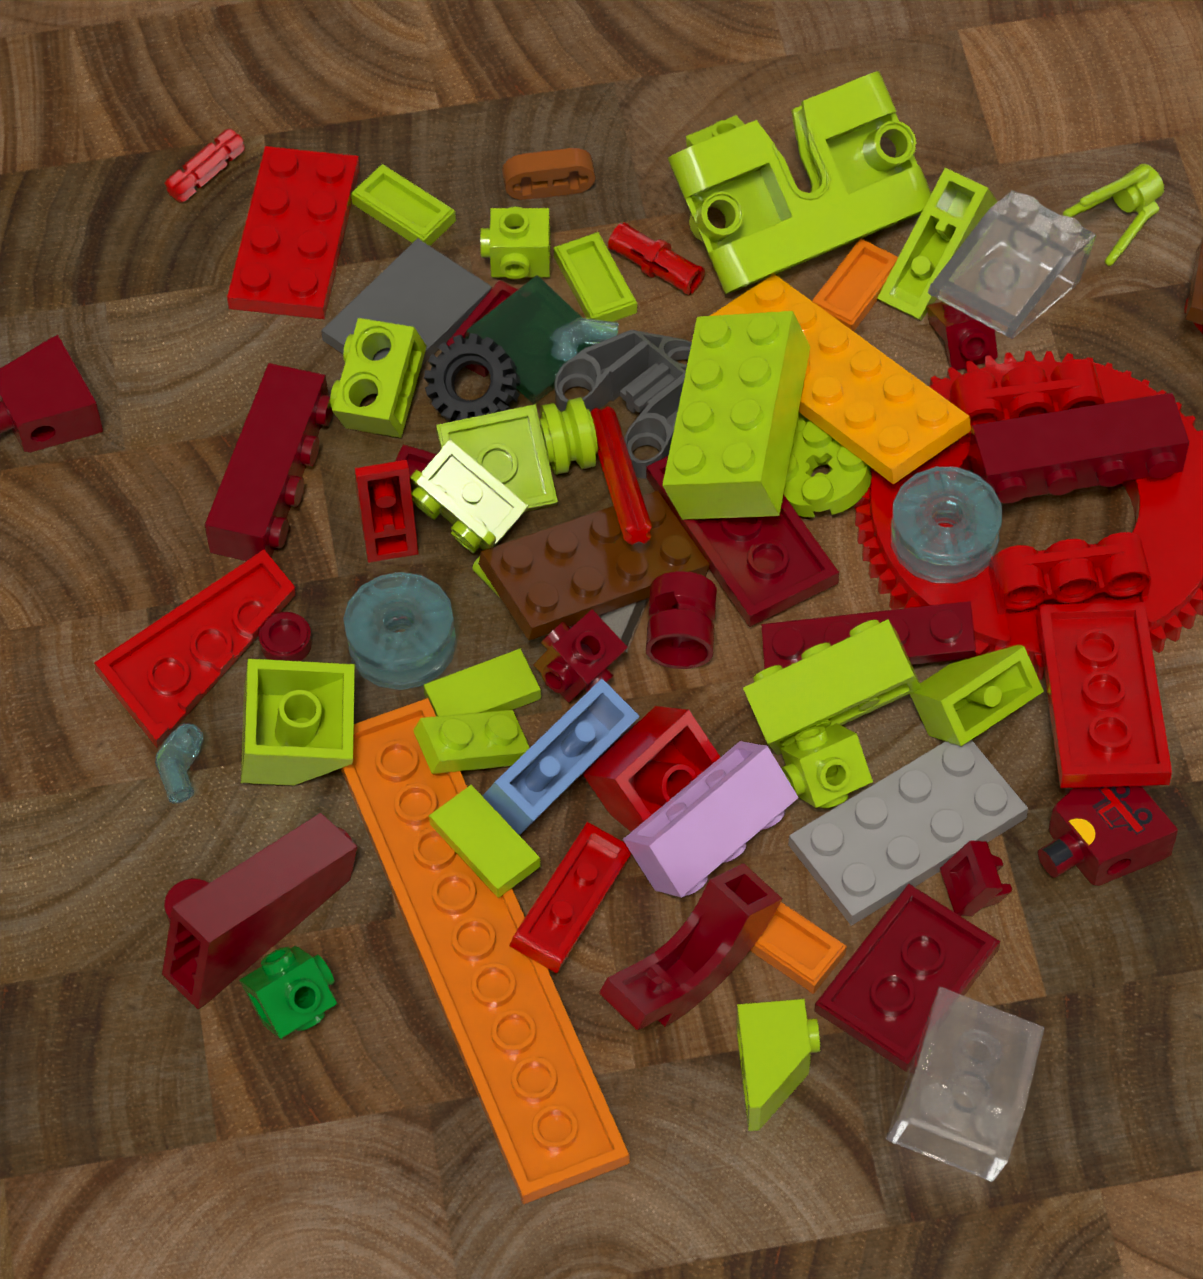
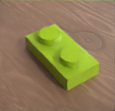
M513 710L420 718L413 730L432 774L512 766L530 748Z

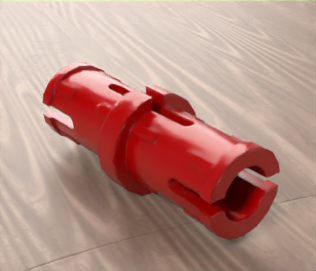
M626 222L620 223L609 238L608 248L611 251L617 252L641 266L643 274L650 278H654L656 275L679 288L687 295L693 294L704 278V267L696 265L672 251L670 243L663 239L655 241L632 228Z

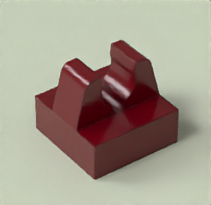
M970 840L939 868L953 910L960 916H973L981 908L999 904L1012 892L1011 884L1001 883L997 871L1004 864L1000 857L991 854L987 841Z

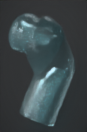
M576 318L553 331L550 338L553 341L551 355L555 359L568 361L578 354V344H597L617 336L618 322Z
M190 723L181 724L168 736L155 758L156 767L171 803H182L190 799L194 794L187 770L199 754L204 738L202 731Z

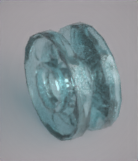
M934 467L916 473L901 486L893 502L891 547L899 563L913 575L933 583H958L976 577L990 565V558L994 557L997 551L999 533L1002 526L1001 502L992 486L977 474L958 467ZM949 523L952 524L953 527H943L938 524Z
M404 572L381 575L362 585L348 601L343 620L351 662L355 664L361 676L380 687L398 690L419 687L440 676L452 661L457 639L451 603L441 587L422 575ZM399 629H407V630L404 631V632H399V633L394 632V631L399 630Z

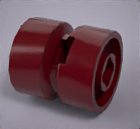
M675 571L664 573L652 581L649 597L650 619L647 624L646 654L652 661L669 668L690 669L708 663L713 657L715 628L713 621L716 614L717 587L712 580L693 572Z

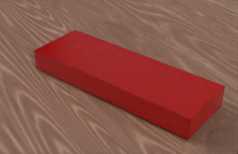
M587 822L513 935L509 947L551 971L558 973L629 861L632 853L627 845Z

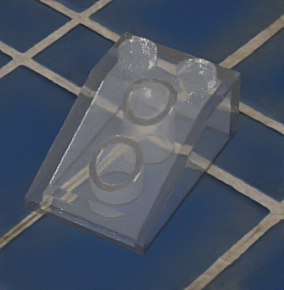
M1013 190L988 210L931 283L928 294L1013 339L1080 282L1097 234L1082 227L1074 218L1061 216L1040 205L1034 197L1017 193Z
M939 987L886 1140L993 1182L1008 1162L1021 1123L1044 1027Z

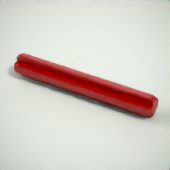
M609 406L602 410L595 407L590 413L597 437L598 456L623 538L631 545L638 541L645 544L651 539L650 530L652 525L617 414Z

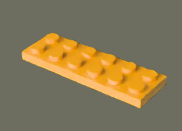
M772 274L710 315L793 311L810 345L799 413L892 484L901 480L971 431L969 415L775 274Z

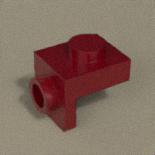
M953 293L945 296L942 302L927 305L929 324L945 341L947 360L950 367H953L955 370L963 369L966 366V362L970 360L975 365L985 362V356L989 355L994 360L997 359L998 351L993 314L973 293Z

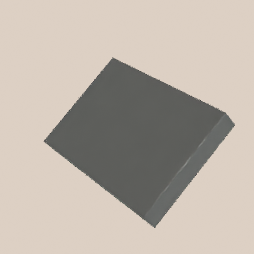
M417 238L321 330L322 339L343 354L345 341L349 334H354L358 318L415 327L427 346L422 362L423 365L432 354L434 355L439 350V345L444 341L447 342L489 293L492 286ZM390 348L379 350L374 355L373 360L383 359L389 353Z

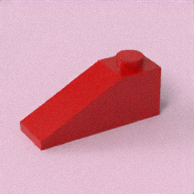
M407 460L355 468V487L368 563L418 555Z

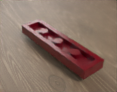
M971 601L761 624L764 669L776 665L786 668L802 660L801 655L813 646L821 643H830L832 646L849 638L850 631L864 622L878 620L881 623L888 619L896 630L912 665L976 657Z

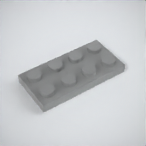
M972 740L963 746L945 741L789 835L788 846L852 926L898 898L908 884L915 887L940 872L939 868L970 840L989 842L1025 820L1028 807Z

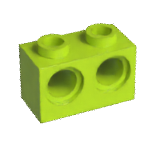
M358 318L354 334H349L344 344L343 358L345 366L341 380L335 381L330 396L332 411L346 429L402 437L427 347L415 327ZM390 348L389 353L383 359L373 360L374 355L379 350ZM378 394L372 404L360 407L361 401L366 396Z

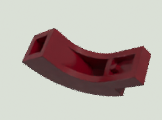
M744 863L710 879L696 907L680 929L650 956L607 977L599 994L636 1030H640L657 1020L664 1027L668 1026L698 1005L739 965L763 934L783 898Z

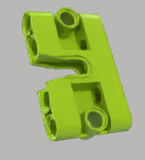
M880 71L865 75L801 102V106L791 110L800 158L812 186L810 193L798 189L784 157L757 120L690 146L668 157V162L691 213L689 220L691 231L696 238L704 243L725 294L737 291L768 278L772 274L785 271L922 213L932 193L921 167L917 164L913 155L916 148L915 135L909 126L899 122L896 115L897 111ZM881 137L888 138L893 142L896 149L895 158L887 156L882 151L880 146ZM709 207L722 211L726 220L724 229L716 228L710 223L707 216Z

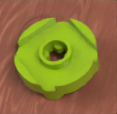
M809 421L803 430L794 434L783 494L797 514L802 517H815L813 511L822 512L830 509L832 515L841 513L855 505L867 492L872 478L870 466ZM829 465L831 471L826 475L818 472L811 476L813 470L818 466Z

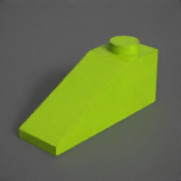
M947 168L944 169L877 297L879 301L922 321L927 314V305L934 304L972 250L998 201L989 188Z

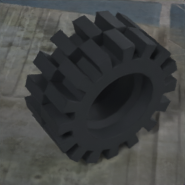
M469 333V339H464L460 334L452 337L454 340L453 344L448 346L444 341L438 346L442 352L438 357L433 354L428 360L432 365L431 371L425 370L424 379L428 382V387H425L427 396L432 400L431 404L446 420L453 422L510 410L509 405L511 401L517 402L519 393L516 391V386H521L520 377L516 373L517 367L506 351L493 339L487 336L485 339H482L478 334ZM471 364H479L486 367L491 377L487 392L475 400L460 398L454 387L458 372Z

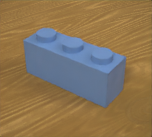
M600 679L493 783L483 795L484 799L520 836L640 716L603 679Z

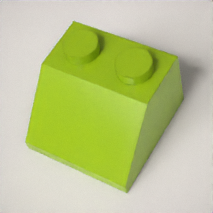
M248 659L243 701L241 783L294 786L352 764L355 664Z

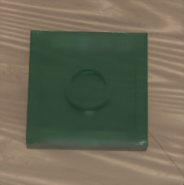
M538 275L467 329L465 339H469V333L478 334L482 339H485L487 336L501 346L517 367L516 373L520 377L521 386H516V388L533 404L555 388L556 375L569 359L584 348L606 340Z

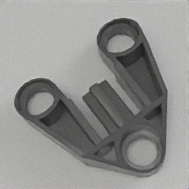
M629 330L584 348L569 359L556 375L554 384L556 406L560 411H565L569 399L564 396V393L571 387L580 386L590 391V393L582 398L586 409H589L590 412L595 407L600 409L609 401L613 402L619 396L626 401V407L631 412H641L629 427L624 440L636 477L647 479L646 466L669 455L687 368L686 364L676 361L681 359L688 360L692 342L675 337ZM643 445H650L659 450L656 456L648 460H639L632 454L636 448Z

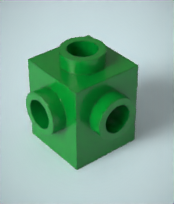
M296 945L292 948L283 947L269 953L262 959L261 967L239 980L263 1026L280 1039L294 1030L302 1031L318 1024L324 1018V1012L337 1004L329 988L330 985L335 983V980L325 961L320 955L317 954L312 957Z

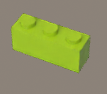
M889 619L881 623L878 620L864 622L850 631L849 638L832 646L830 643H821L813 646L801 655L802 660L786 668L776 665L764 669L753 677L754 683L743 687L766 742L777 755L782 754L780 748L795 742V736L806 729L817 726L827 728L836 723L842 726L922 688L901 640Z

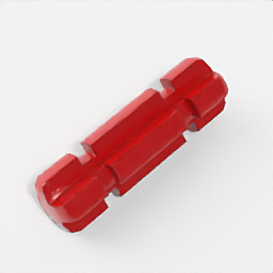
M225 129L214 139L215 145L210 142L182 166L183 172L178 169L166 179L167 193L180 203L185 202L196 192L195 186L201 188L228 165L225 161L226 159L233 161L244 151L243 138L232 129Z

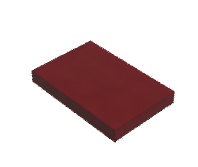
M908 884L817 1000L814 1012L907 1072L998 952L1000 941L911 884Z

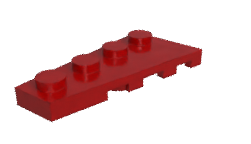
M262 550L94 662L95 671L156 748H158L255 641L264 623L274 614L280 613L295 596V586L269 554Z

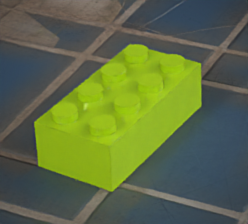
M793 311L697 317L662 485L682 520L779 516L810 352V345Z

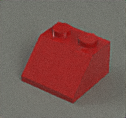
M655 706L582 775L609 814L632 832L716 762L720 755L690 710Z

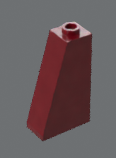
M320 812L174 905L171 911L162 975L197 1009H200L350 881L357 845L353 843L345 830L336 827Z

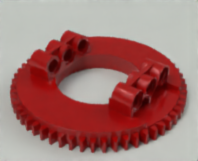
M1031 351L1025 352L1023 361H1016L1011 352H1007L1002 364H997L989 355L985 356L983 368H979L970 360L966 362L965 374H961L951 367L947 370V378L940 379L933 376L930 378L929 386L970 416L971 430L972 425L1167 393L1164 390L1157 392L1150 388V381L1147 379L1139 381L1131 377L1132 372L1129 370L1123 373L1113 369V364L1111 363L1106 365L1094 363L1091 357L1074 359L1071 353H1067L1062 362H1057L1052 351H1046L1042 361H1036ZM1176 402L1189 440L1183 472H1177L1160 479L1147 477L1122 483L1134 509L1135 528L1132 533L1120 532L1111 534L1097 544H1088L1085 540L1066 539L1052 544L1046 550L1040 551L1031 546L1016 545L1001 550L994 557L986 554L968 536L959 520L955 507L954 496L964 476L972 468L968 455L971 431L895 484H892L870 467L872 475L870 486L864 496L855 504V526L858 527L857 542L863 545L862 560L870 562V578H879L878 592L880 595L890 593L889 607L892 610L903 607L912 608L971 601L976 655L980 656L1015 645H1022L1027 651L1039 680H1042L1045 674L1037 621L1039 605L1145 602L1152 649L1160 653L1164 649L1166 638L1176 642L1180 638L1182 627L1191 629L1194 626L1196 614L1203 616V430L1197 431L1195 429L1196 418L1193 415L1185 417L1181 413L1182 404Z

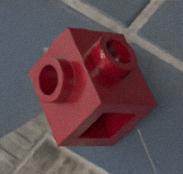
M592 609L573 627L569 628L563 621L541 641V644L547 651L533 665L541 673L546 685L554 692L560 693L569 703L583 690L588 692L600 679L607 683L614 676L607 668L628 647Z

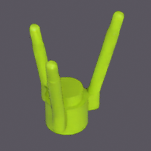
M1140 164L1119 180L1082 197L1076 205L1063 211V217L1069 219L1112 197L1121 210L1125 212H1138L1139 214L1105 259V264L1112 266L1145 222L1159 212V206L1155 200L1164 193L1163 181L1154 168L1147 164Z

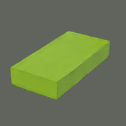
M383 164L351 193L353 205L412 243L418 238L431 246L456 222L455 210Z
M599 232L554 247V259L592 329L637 313V302Z
M521 648L423 685L424 694L429 699L436 716L513 710L541 699V689Z
M472 785L429 815L430 825L498 898L541 867L540 857Z

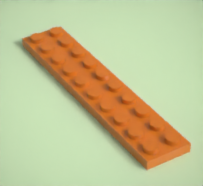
M426 698L354 724L353 762L351 765L341 768V771L524 1205L630 1164L629 1153L548 969L509 947L513 935L525 919L513 889L511 888L498 898L430 825L429 815L466 789L467 785L461 771L432 774L413 732L420 718L436 716L429 699Z

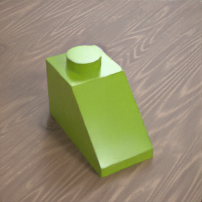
M1015 645L951 663L921 682L922 688L910 693V696L929 736L963 746L1043 693L1044 690L1025 647Z
M805 999L737 1005L736 1031L748 1131L760 1130L809 1074L811 1053L820 1052L817 1018L807 1019Z

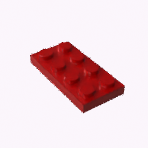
M265 146L227 295L229 309L325 320L352 205L351 193L356 188L359 175V156Z
M1145 602L1039 605L1037 621L1060 788L1170 785L1172 767Z

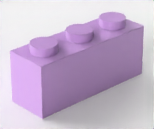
M739 741L628 834L623 841L655 891L682 898L701 889L707 882V876L720 864L738 857L746 849V842L760 830L767 829L778 823L785 815L784 810L799 797L768 746Z

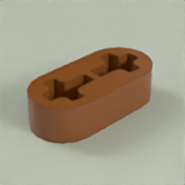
M580 148L515 155L504 163L502 169L507 194L519 200L581 193L588 190L596 179L591 154Z

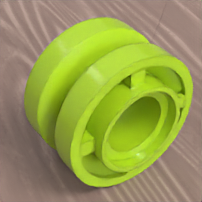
M581 397L569 399L565 411H560L554 403L541 405V418L539 421L548 461L554 474L567 473L571 461H576L582 469L595 467L596 453H598L597 437L590 410L586 409L583 399Z

